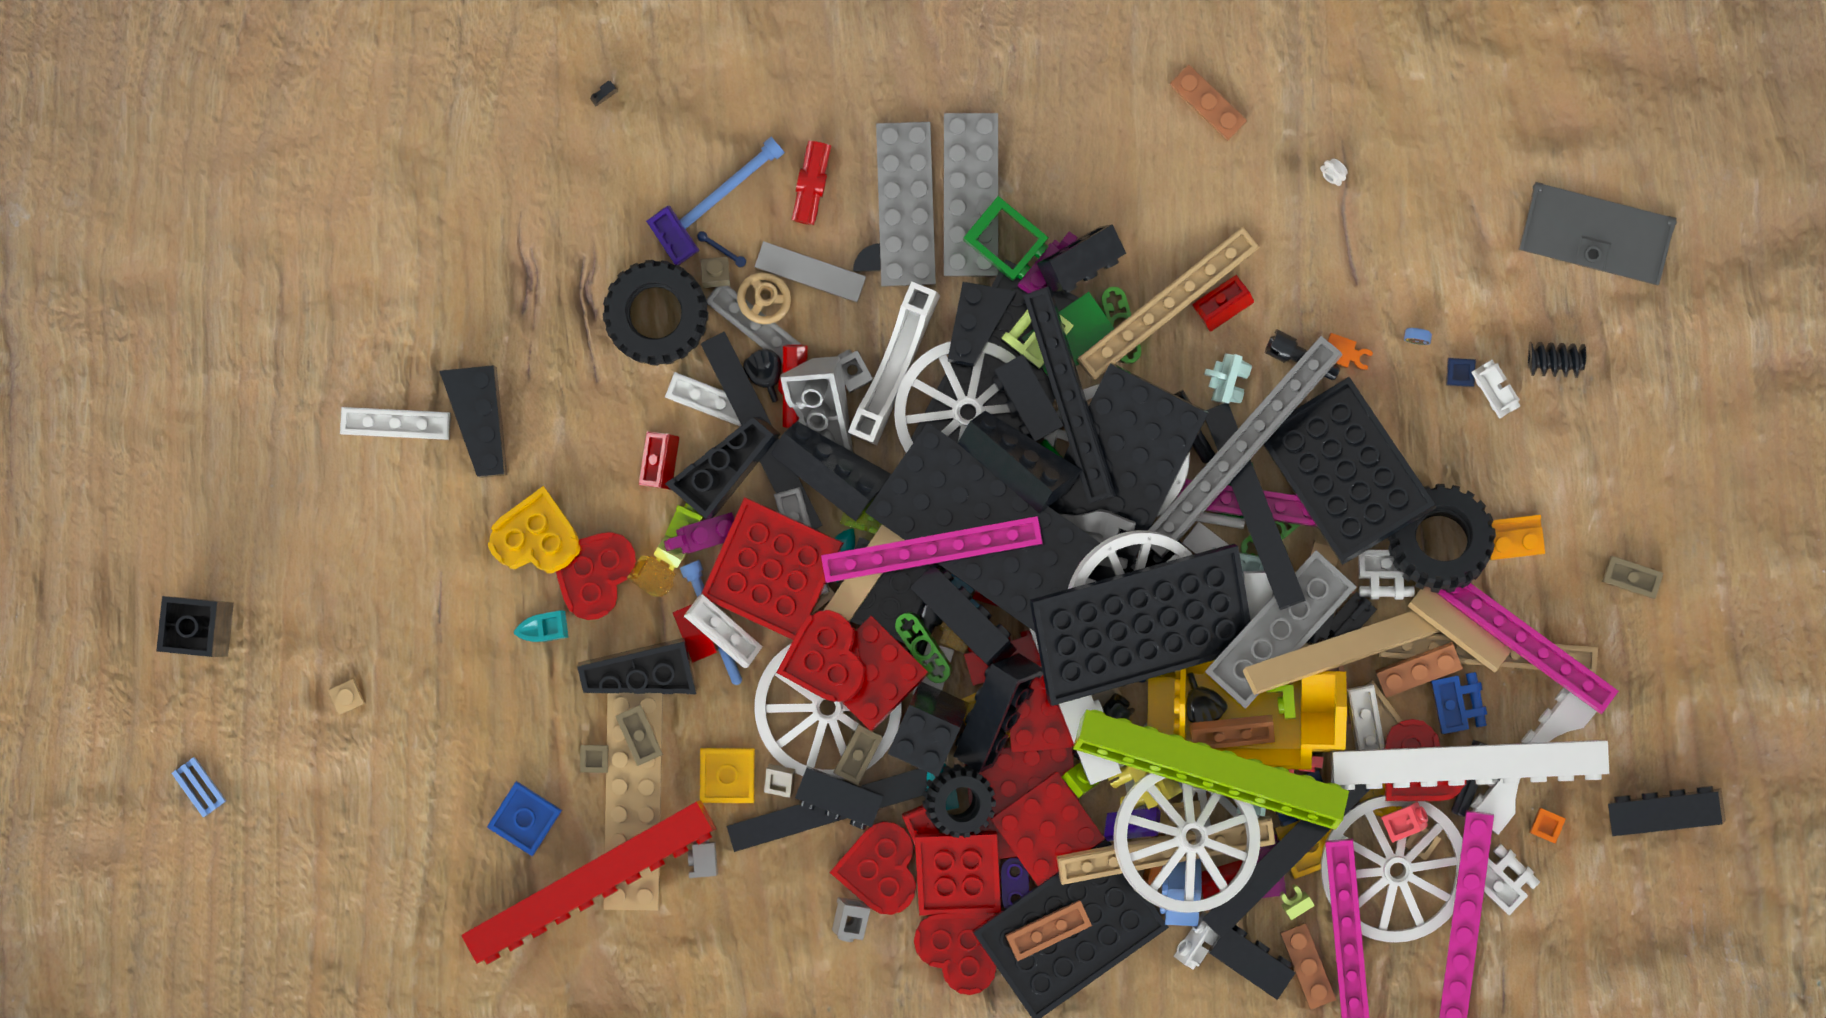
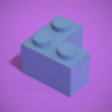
M1196 859L1194 901L1201 900L1202 892L1201 860ZM1186 861L1179 862L1163 882L1162 895L1184 901ZM1160 908V914H1165V925L1198 926L1199 912L1181 913Z

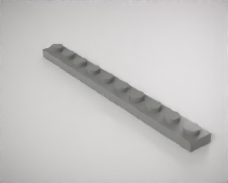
M1320 336L1148 531L1158 532L1178 541L1341 358L1342 352ZM1151 544L1150 549L1161 558L1169 552L1167 548Z

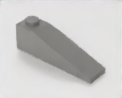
M839 356L812 358L781 374L780 378L785 400L789 407H793L799 417L798 421L853 452L851 434L848 433L850 422L845 381Z

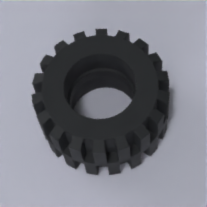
M954 764V768H950L948 765L942 767L944 771L939 776L934 775L935 779L933 781L928 779L926 785L929 788L928 790H923L925 801L922 802L923 807L926 809L927 817L943 833L950 834L952 837L959 838V835H962L966 838L970 837V832L980 833L979 827L983 825L986 828L989 824L987 818H993L995 813L992 810V807H996V800L993 798L995 795L994 789L990 787L991 784L987 779L969 766L965 765V767H962L960 764ZM960 787L970 788L973 797L969 808L961 814H949L946 811V800L949 794Z

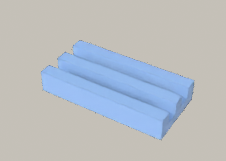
M195 757L171 773L202 817L207 816L226 802V799ZM191 766L195 768L218 801L213 803L189 769ZM183 772L209 806L207 809H205L181 774Z

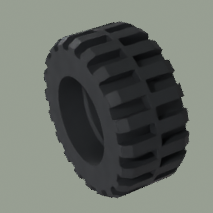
M645 260L644 263H635L625 272H620L617 275L616 281L614 283L611 282L607 297H604L603 321L606 325L607 334L613 341V344L626 356L637 362L649 365H667L674 363V361L680 358H685L692 349L699 345V340L706 331L705 327L709 314L707 311L708 304L702 288L684 268L671 264L668 261ZM659 287L672 292L681 306V319L678 326L672 333L662 338L643 336L635 329L631 321L630 310L634 299L639 293L649 288Z
M1436 484L1435 488L1432 489L1429 486H1425L1424 488L1436 504V509L1388 537V541H1390L1388 547L1389 554L1394 557L1393 564L1397 570L1401 569L1404 572L1402 577L1408 582L1411 579L1415 581V587L1423 590L1424 586L1431 588V592L1439 593L1440 589H1446L1447 593L1453 592L1457 587L1464 588L1473 579L1476 580L1489 562L1494 550V539L1496 537L1495 528H1492L1493 518L1491 513L1486 514L1484 511L1486 505L1481 500L1477 503L1473 499L1475 494L1470 491L1464 494L1459 491L1460 487L1452 485L1451 489L1445 488V484ZM1433 516H1443L1457 522L1467 537L1466 549L1462 555L1450 561H1440L1426 555L1416 541L1417 528L1423 520Z

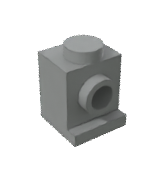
M851 349L838 355L845 386L849 393L873 381L858 350L852 353ZM850 365L857 367L858 371L855 375L848 374L847 368Z
M707 840L700 845L696 841L693 842V850L688 851L689 866H694V871L689 872V878L717 876L715 842Z
M838 897V906L832 931L842 941L853 942L854 939L863 940L870 908L863 901ZM847 916H851V920L846 923Z

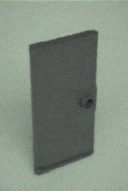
M1535 182L1519 250L1657 286L1660 284L1677 218Z

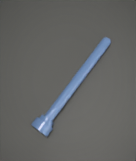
M772 136L763 143L762 151L680 219L685 229L766 161H772L774 158L779 159L785 153Z
M700 560L680 567L683 578L686 577L688 582L691 581L697 597L701 595L704 589L701 579L703 567ZM717 645L731 682L734 685H739L742 682V677L735 660Z

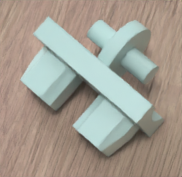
M1225 353L1223 362L1216 361L1214 370L1205 369L1204 375L1211 377L1209 387L1214 388L1212 401L1228 404L1229 402H1242L1244 389L1234 386L1236 378L1247 379L1252 369V365L1242 360L1243 356Z

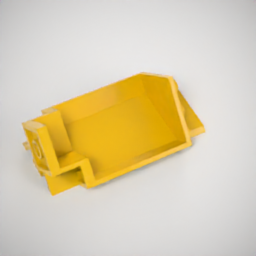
M1215 660L1148 679L1147 726L1156 728L1158 732L1167 735H1180L1185 740L1192 742L1191 722L1187 716V696L1192 688L1187 674L1193 672L1198 687L1203 686L1212 689L1226 701L1228 709L1219 720L1272 715L1275 742L1215 748L1216 750L1232 751L1239 757L1257 759L1271 767L1312 770V752L1344 751L1346 748V672L1324 671L1289 683L1288 685L1294 686L1296 719L1286 720L1284 714H1279L1278 697H1283V692L1266 693L1265 691L1260 693L1245 709L1205 673Z

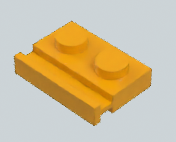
M1541 515L1493 520L1492 528H1495L1496 537L1490 560L1545 554Z

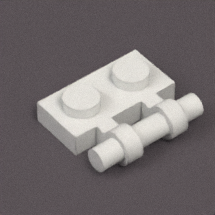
M1367 550L1358 555L1359 579H1370V586H1359V597H1370V600H1379V597H1394L1395 600H1403L1404 597H1414L1415 589L1414 586H1404V578L1402 577L1404 572L1401 569L1397 570L1393 564L1394 557L1390 556L1389 550ZM1379 579H1394V586H1379Z
M1499 844L1493 852L1500 860L1494 864L1488 858L1484 892L1510 916L1528 897L1521 887L1527 883L1534 889L1540 881L1533 875L1534 871L1529 866L1525 867L1515 858L1516 854L1511 849L1507 850L1502 844ZM1507 866L1518 875L1514 881L1503 872Z

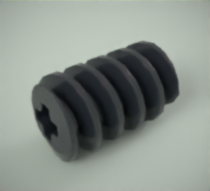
M1529 342L1528 368L1530 369L1531 376H1534L1537 369H1540L1542 376L1545 377L1548 369H1551L1553 377H1556L1558 371L1562 370L1564 377L1567 378L1569 371L1573 370L1575 378H1578L1580 372L1585 370V344H1581L1577 350L1574 343L1570 344L1568 349H1566L1564 343H1559L1556 349L1554 343L1550 342L1545 349L1544 344L1538 342L1534 349L1532 342Z

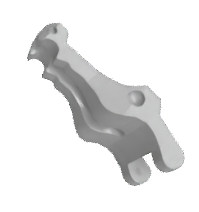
M1103 509L1078 515L1058 513L1100 543L1120 534V529L1134 531L1136 522ZM1108 557L1104 558L1098 564L1101 566L1112 567L1108 560ZM1118 557L1122 568L1126 569L1128 560Z

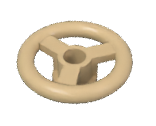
M759 272L748 276L741 283L737 293V302L741 312L749 320L758 324H772L786 315L790 308L791 296L787 285L781 278L771 273ZM765 280L774 283L780 289L782 295H777V290L771 283H761L760 281ZM750 285L755 290L756 303L751 310L745 301V294ZM766 294L768 295L769 299L764 300L761 298L760 295ZM772 303L782 304L781 308L773 315H758L763 307Z

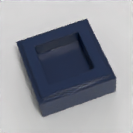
M1447 358L1446 386L1474 387L1475 378L1471 372L1475 370L1476 359Z

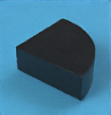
M611 80L604 83L600 87L601 90L591 95L590 100L595 107L618 92Z
M880 243L870 245L858 254L854 262L853 272L880 271Z

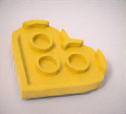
M544 486L501 516L492 525L490 543L488 542L491 554L501 564L511 569H517L531 562L538 569L544 570L546 573H554L568 566L580 552L579 538L575 529Z

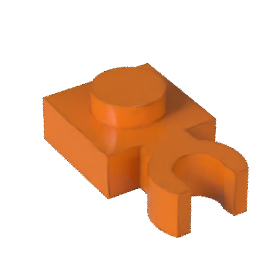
M1330 333L1328 342L1342 352L1341 358L1335 363L1336 365L1348 368L1351 361L1360 370L1368 369L1367 365L1360 362V356L1367 355L1371 357L1373 355L1372 351L1368 349L1357 351L1354 349L1356 341Z

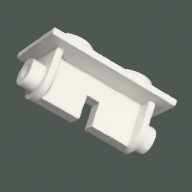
M1490 360L1471 372L1499 419L1520 407L1518 402L1520 399L1509 384L1502 388L1500 383L1507 380L1498 363L1495 364L1493 360Z
M1204 911L1199 917L1198 926H1192L1186 938L1179 943L1177 952L1174 955L1176 959L1193 970L1196 966H1200L1209 951L1202 946L1204 941L1212 946L1218 938V935L1202 920L1207 914Z

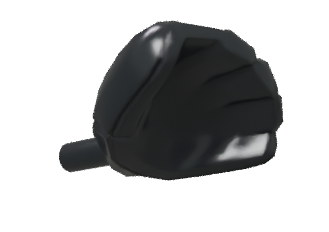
M771 349L757 350L744 360L743 367L745 373L752 383L768 389L772 403L777 402L778 397L774 385L778 383L780 377V357Z
M1193 672L1188 673L1187 677L1192 688L1187 696L1188 720L1191 723L1219 720L1228 709L1226 701L1214 690L1203 686L1198 687Z

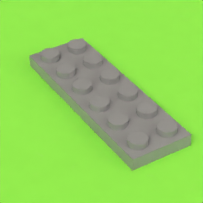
M944 113V276L997 277L998 269L964 242L963 237L998 196V113ZM998 216L977 240L997 257Z
M930 122L876 123L881 287L910 286L911 281L919 285H936Z
M1317 550L1295 572L1306 601L1280 610L1275 596H1273L1205 671L1207 675L1245 709L1259 695L1253 694L1243 673L1245 667L1301 649L1357 588Z

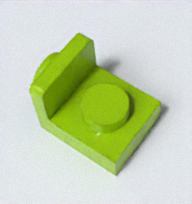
M685 503L684 507L678 505L665 535L671 538L676 537L677 529L700 522L704 517L699 515L688 503Z
M1286 684L1266 691V693L1283 692V697H1278L1279 714H1284L1285 720L1296 719L1293 685Z
M1081 762L1062 776V779L1078 798L1101 782L1090 785Z

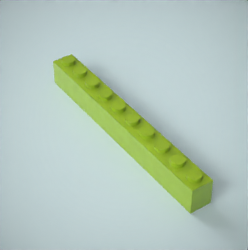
M1086 709L1080 720L1073 747L1074 750L1334 830L1343 821L1349 790L1342 789L1338 784H1326L1316 781L1314 777L1309 775H1297L1290 773L1288 769L1283 767H1271L1257 759H1245L1237 756L1232 751H1219L1211 748L1206 743H1193L1185 740L1180 735H1167L1158 732L1154 727H1142L1132 724L1130 720L1125 718H1112L1099 710L1090 711Z

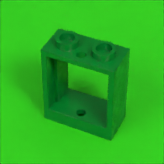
M997 196L963 237L964 242L1012 281L1017 277L1022 280L1032 268L1028 265L1032 258L1036 256L1039 259L1049 247L1046 244L1049 237L999 196ZM1002 210L1038 239L1014 269H1011L977 241Z

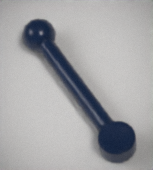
M700 231L697 234V239L700 242L705 241L734 260L738 267L746 265L744 257H737L710 239L706 232Z

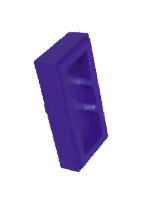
M666 206L646 221L675 265L679 266L700 251L671 206Z
M1158 807L1133 810L1131 815L1160 823L1161 811ZM1118 812L1107 813L1104 837L1107 841H1114V826ZM1128 823L1127 839L1158 836L1157 831Z

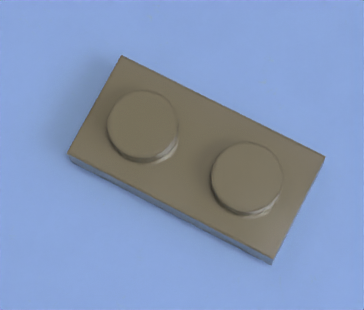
M1610 556L1602 582L1656 599L1664 573Z
M641 705L616 715V719L637 766L663 755Z
M858 724L833 773L858 786L883 736L873 731L871 732L868 728Z

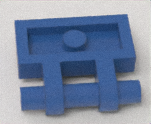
M1476 672L1466 674L1468 684L1463 686L1460 685L1458 675L1431 681L1441 734L1468 730L1467 718L1472 717L1475 719L1476 727L1487 726L1485 718L1487 709L1486 706H1483L1480 693L1483 690L1482 684L1478 682ZM1470 693L1472 709L1465 710L1462 694Z

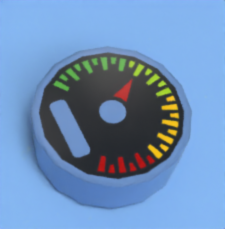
M1407 328L1405 330L1404 341L1418 345H1429L1431 343L1432 334L1430 331L1419 328Z

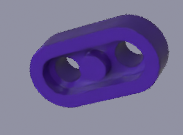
M1016 857L1007 859L1001 867L1002 902L1005 908L1012 904L1010 898L1013 894H1019L1022 897L1029 892L1028 871ZM1013 866L1020 869V874L1016 877L1011 876L1009 873L1010 868Z

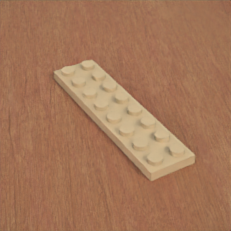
M608 693L605 853L661 822L662 755L637 766L616 719V715L641 705L662 751V693ZM647 868L640 872L642 878L629 885L624 881L617 885L618 891L604 898V910L658 911L660 868L652 872Z

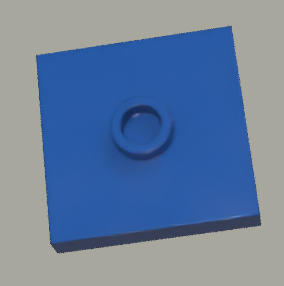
M516 781L487 828L533 857L559 817L562 809Z

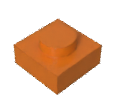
M1539 808L1529 833L1556 844L1566 818Z

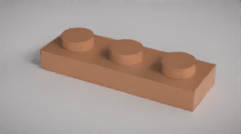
M1190 65L1170 83V86L1227 141L1247 122Z
M1450 642L1378 669L1376 674L1387 698L1463 668L1454 644Z
M1272 715L1190 723L1192 742L1206 743L1213 749L1275 742Z
M1078 900L1005 936L1016 960L1019 961L1092 925L1081 901Z
M1306 923L1280 932L1310 1010L1335 1001L1336 998Z

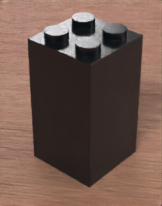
M162 596L156 652L206 657H228L234 602Z
M921 682L917 686L888 754L939 776L970 703Z

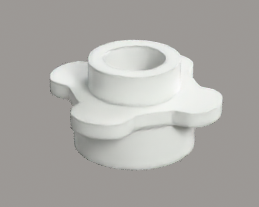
M1337 159L1326 160L1324 162L1325 166L1322 165L1320 167L1324 178L1328 182L1340 186L1348 174L1346 167Z

